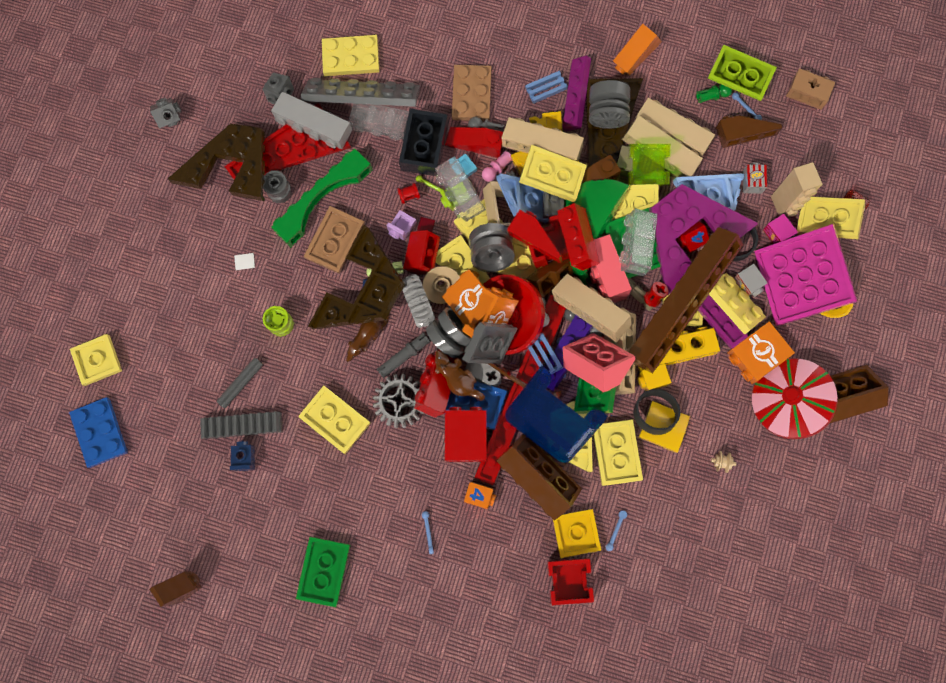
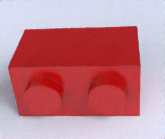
M428 230L410 232L403 269L416 275L427 274L435 267L440 237Z

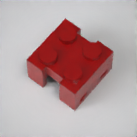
M559 216L549 217L551 226L544 227L543 229L560 253L562 260L569 259ZM529 247L536 268L546 266L548 261L553 260Z
M589 558L547 561L548 576H552L553 590H549L550 604L552 606L594 602L593 588L587 587L586 573H591Z

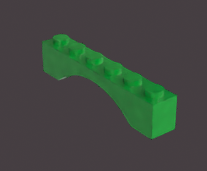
M355 148L351 152H347L343 156L342 161L333 165L324 178H319L310 191L304 192L296 204L290 205L282 217L280 216L275 219L271 226L273 231L290 248L294 246L305 235L308 218L319 201L340 187L360 183L373 171L371 163Z

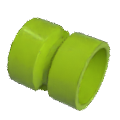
M272 306L263 314V324L274 335L282 337L292 331L294 326L293 319L284 308Z

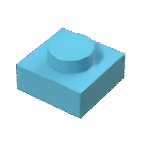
M466 154L450 164L461 181L477 171V167Z

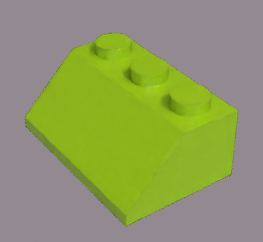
M723 45L708 79L761 101L777 67Z

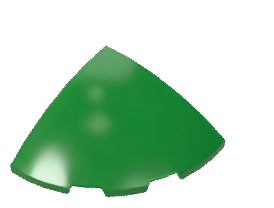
M609 179L587 181L581 184L575 202L564 199V207L576 203L585 208L593 238L598 239L601 238L609 221H612L630 186Z

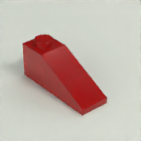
M450 127L445 146L499 158L503 150V132L489 128Z
M519 209L507 229L509 235L561 264L563 261L562 257L536 219L537 216L528 210L523 212Z

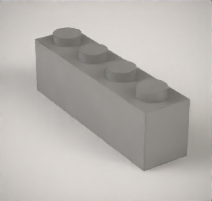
M281 92L271 110L275 121L279 124L290 125L295 131L299 133L303 131L314 140L318 141L320 139L325 141L331 148L338 147L343 149L352 132L350 122L284 92Z

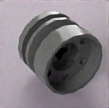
M615 80L600 81L590 87L589 102L591 104L589 108V122L600 128H618L629 123V85Z

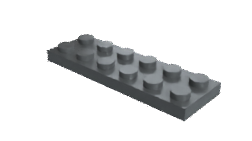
M311 78L307 81L301 93L302 101L416 107L420 85H415L412 82L396 84L393 81L377 83L374 80L359 82L354 79L340 81L339 79L321 80V78Z

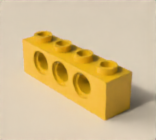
M701 327L695 329L696 332L689 334L688 331H683L674 343L680 347V352H674L670 348L659 365L665 364L668 366L716 355L720 352V347L714 328ZM691 340H697L700 345L699 348H694L691 345ZM638 367L639 372H641V371L644 370V369Z

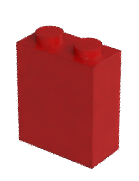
M449 407V410H445V462H486V410H482V407H470V410H462L461 407Z

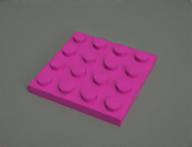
M833 224L754 251L760 273L767 281L765 290L776 326L858 302Z

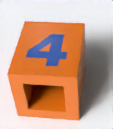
M470 482L464 503L488 510V506L493 507L496 495L492 494L493 489Z

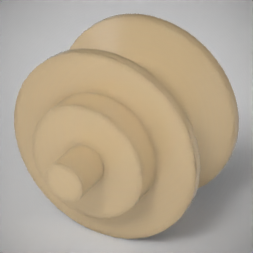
M719 451L715 458H711L716 471L724 468L725 472L728 473L732 466H736L731 453L723 456L722 451Z

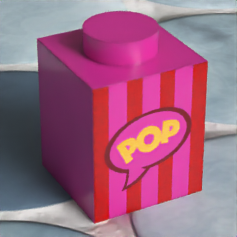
M785 214L768 223L763 229L773 244L791 239L798 233Z

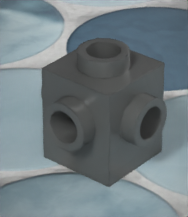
M272 73L262 90L268 102L275 104L281 92L292 95L294 87L289 76Z
M161 98L155 102L156 104L150 106V112L159 129L167 125L168 127L174 126L180 120L181 108L177 102H173L172 98Z

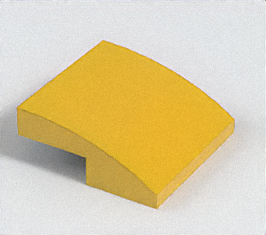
M652 401L645 417V422L655 428L671 426L675 420L674 410ZM680 413L679 421L666 434L653 435L641 429L639 438L678 453L690 416Z

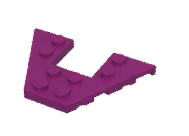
M683 184L676 187L650 207L653 234H655L657 243V257L661 266L660 274L663 277V283L669 290V294L685 274L688 266L692 264L676 242V238L702 218L713 232H715L717 227L737 233L740 238L755 227L757 222Z

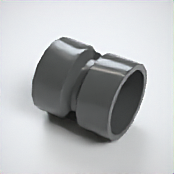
M270 171L264 175L265 184L263 189L268 197L275 203L288 201L292 195V188L285 175L279 171Z

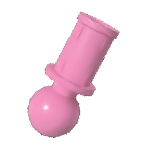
M504 151L497 160L490 163L491 167L483 169L482 178L487 182L495 180L497 173L501 174L502 170L512 162L511 154Z

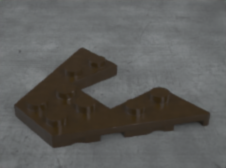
M230 123L168 177V180L171 184L202 189L218 158L242 162L243 164L229 192L233 196L265 201L263 196V185L265 184L263 179L265 174V162L263 161L265 146L263 142L265 140V132L262 128Z
M363 225L346 259L371 270L368 279L354 304L326 292L308 325L311 329L386 320L405 286L370 228L366 225Z

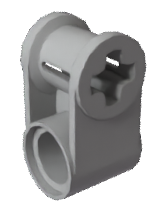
M467 363L463 370L468 369L476 381L493 387H498L502 381L500 372L489 364ZM495 374L496 380L492 379L490 382L488 376Z

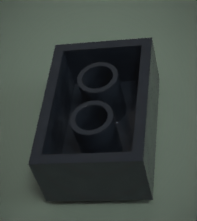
M409 109L399 158L401 171L438 177L448 129L447 114Z

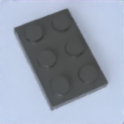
M479 322L474 329V335L470 343L465 348V354L462 359L467 363L501 364L518 328L509 324Z

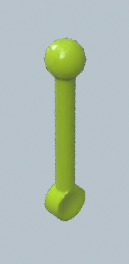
M421 175L416 177L418 183L422 182L439 192L443 190L424 180Z

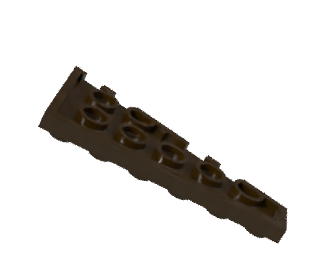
M643 78L588 79L586 100L589 167L609 155L617 163L623 144L622 139L629 125L627 123L618 128H600L592 125L589 122V108L591 105L589 102L590 87L595 83L607 80L620 81L629 85L630 102L628 105L630 107L629 114L631 119Z

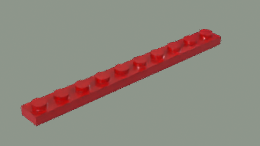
M550 295L545 307V313L548 314L550 321L547 326L543 327L541 332L550 346L566 310L565 307L554 300L553 295ZM541 341L539 344L547 356L548 350L543 341ZM536 345L532 346L543 365L544 359ZM528 349L516 378L534 388L541 370ZM515 382L503 407L496 429L493 431L486 448V462L480 463L474 477L492 486L501 468L497 460L509 448L532 393Z

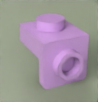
M399 210L391 223L388 222L386 225L389 231L388 234L397 240L401 238L405 241L417 221L415 218Z

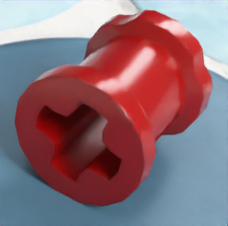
M415 182L411 186L402 189L397 188L402 205L411 199H420Z
M655 282L651 290L645 293L644 302L650 307H657L661 303L660 300L669 294L667 286L664 283Z

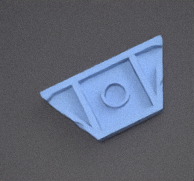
M744 173L676 177L673 180V184L676 187L683 184L735 211Z

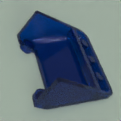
M541 365L508 407L505 417L508 423L556 460L566 463L574 458L608 416L600 410H592L584 418L546 390L551 383L552 377L550 372Z

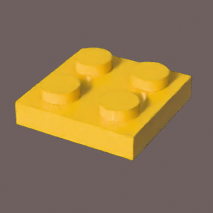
M593 509L564 514L555 521L553 520L560 558L601 551Z

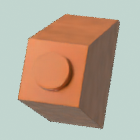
M642 24L613 60L617 64L615 69L623 75L625 72L631 75L662 41L653 31Z

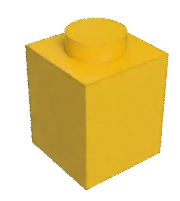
M665 364L659 365L653 374L643 370L639 373L640 377H638L639 385L645 391L666 387L672 383Z

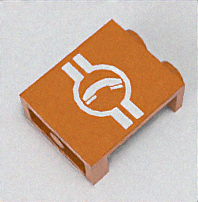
M471 269L463 272L456 283L447 288L446 293L442 297L464 325L477 326L479 322L483 321L493 298L482 292L485 286L478 279L480 274Z
M495 287L491 289L483 288L482 292L492 297L493 301L482 322L507 324L518 300L512 297L513 293L505 289L501 291ZM465 324L462 332L472 338L476 326Z
M770 321L727 352L731 363L739 367L742 371V377L747 382H751V384L760 380L795 354Z

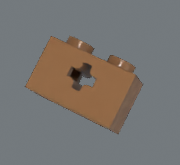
M799 68L792 79L786 97L822 110L829 100L835 82L827 77L818 76L809 70Z

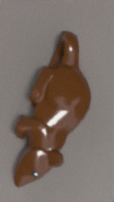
M389 315L382 325L380 321L362 323L360 325V329L353 341L348 342L347 362L353 360L362 351L366 352L368 350L369 343L372 340L375 341L380 331L387 325Z
M437 350L435 357L437 368L435 373L443 374L451 392L458 396H471L479 401H483L485 395L474 389L476 380L468 369L463 371L460 368L462 366L460 359L457 358L454 361L455 363L450 362L442 351Z

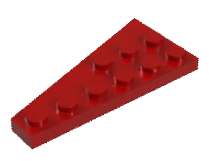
M319 103L314 105L315 107L322 109ZM286 124L265 138L263 142L265 146V152H263V161L265 162L264 175L270 171H279L350 149L351 146L346 141L343 149L338 147L331 148L325 141L320 139L318 141L314 140L303 131L299 133L292 129V126ZM232 161L224 167L235 180L243 163Z

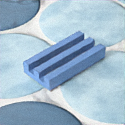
M560 71L525 86L533 104L567 90L568 87L564 83V78L561 77ZM558 84L561 85V86H558V87H556V88H554V89H551V90H549V91H547V92H544V93H542V94L537 95V96L534 97V94H537V93H539V92H541V91L548 90L549 88H551V87H553V86H555V85H558Z
M540 334L535 343L528 349L546 378L563 367L544 334ZM543 341L556 367L553 368L539 342ZM536 345L549 367V371L546 372L532 346Z

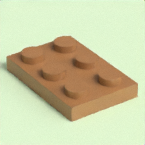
M454 65L452 120L469 121L472 117H479L482 121L486 119L489 121L491 66Z
M329 206L304 258L340 274L347 260L346 256L365 222Z

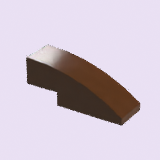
M566 259L561 264L553 261L527 277L526 280L536 287L543 298L566 274L572 277L576 275L573 274L570 259Z

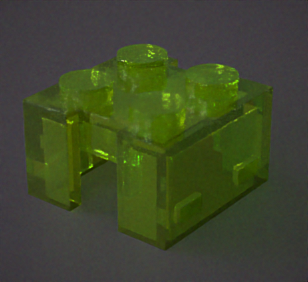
M630 144L628 146V159H632V171L628 172V185H669L670 171L664 172L665 159L670 157L671 144Z

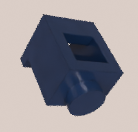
M238 441L236 446H231L230 470H255V446L249 445L248 441ZM240 452L244 453V457L242 459H239Z

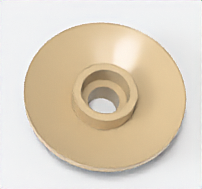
M438 266L431 269L425 275L422 283L427 298L437 304L447 303L442 296L446 293L449 286L456 283L460 276L454 269L447 266ZM443 280L444 284L438 285V281Z

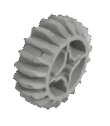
M416 274L407 276L405 279H402L405 284L402 291L416 326L419 328L426 327L435 320L432 308L419 277Z
M395 374L393 376L394 381L387 377L388 384L385 385L383 382H380L383 389H375L380 395L373 396L374 400L379 401L374 403L373 407L380 408L375 413L376 415L383 414L380 417L382 422L388 418L386 423L388 426L394 421L395 428H398L399 422H401L403 428H406V421L412 426L414 425L412 418L414 417L419 421L420 417L417 413H424L413 408L409 414L401 417L404 408L415 406L416 403L415 400L405 396V386L412 389L416 395L420 387L417 388L420 383L415 381L412 384L413 377L411 376L405 381V374H402L401 380H398V376ZM399 386L394 395L386 396L389 390ZM402 395V399L406 402L398 407L395 400ZM384 402L394 405L395 416L386 412Z

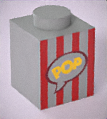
M756 162L746 165L742 171L744 173V179L742 180L743 193L762 194L767 188V165H760V163Z
M755 264L734 277L736 284L749 296H758L764 291L763 287L767 284V281Z

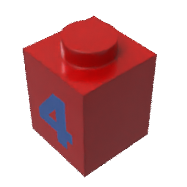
M699 221L676 238L679 246L689 252L705 245L709 240L705 225Z

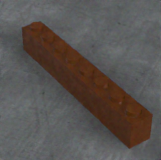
M717 227L715 232L710 235L705 246L698 252L695 260L688 266L685 274L676 283L675 288L666 297L657 313L653 315L652 320L641 332L635 344L631 346L629 353L635 356L634 365L653 374L743 247V243L737 233Z

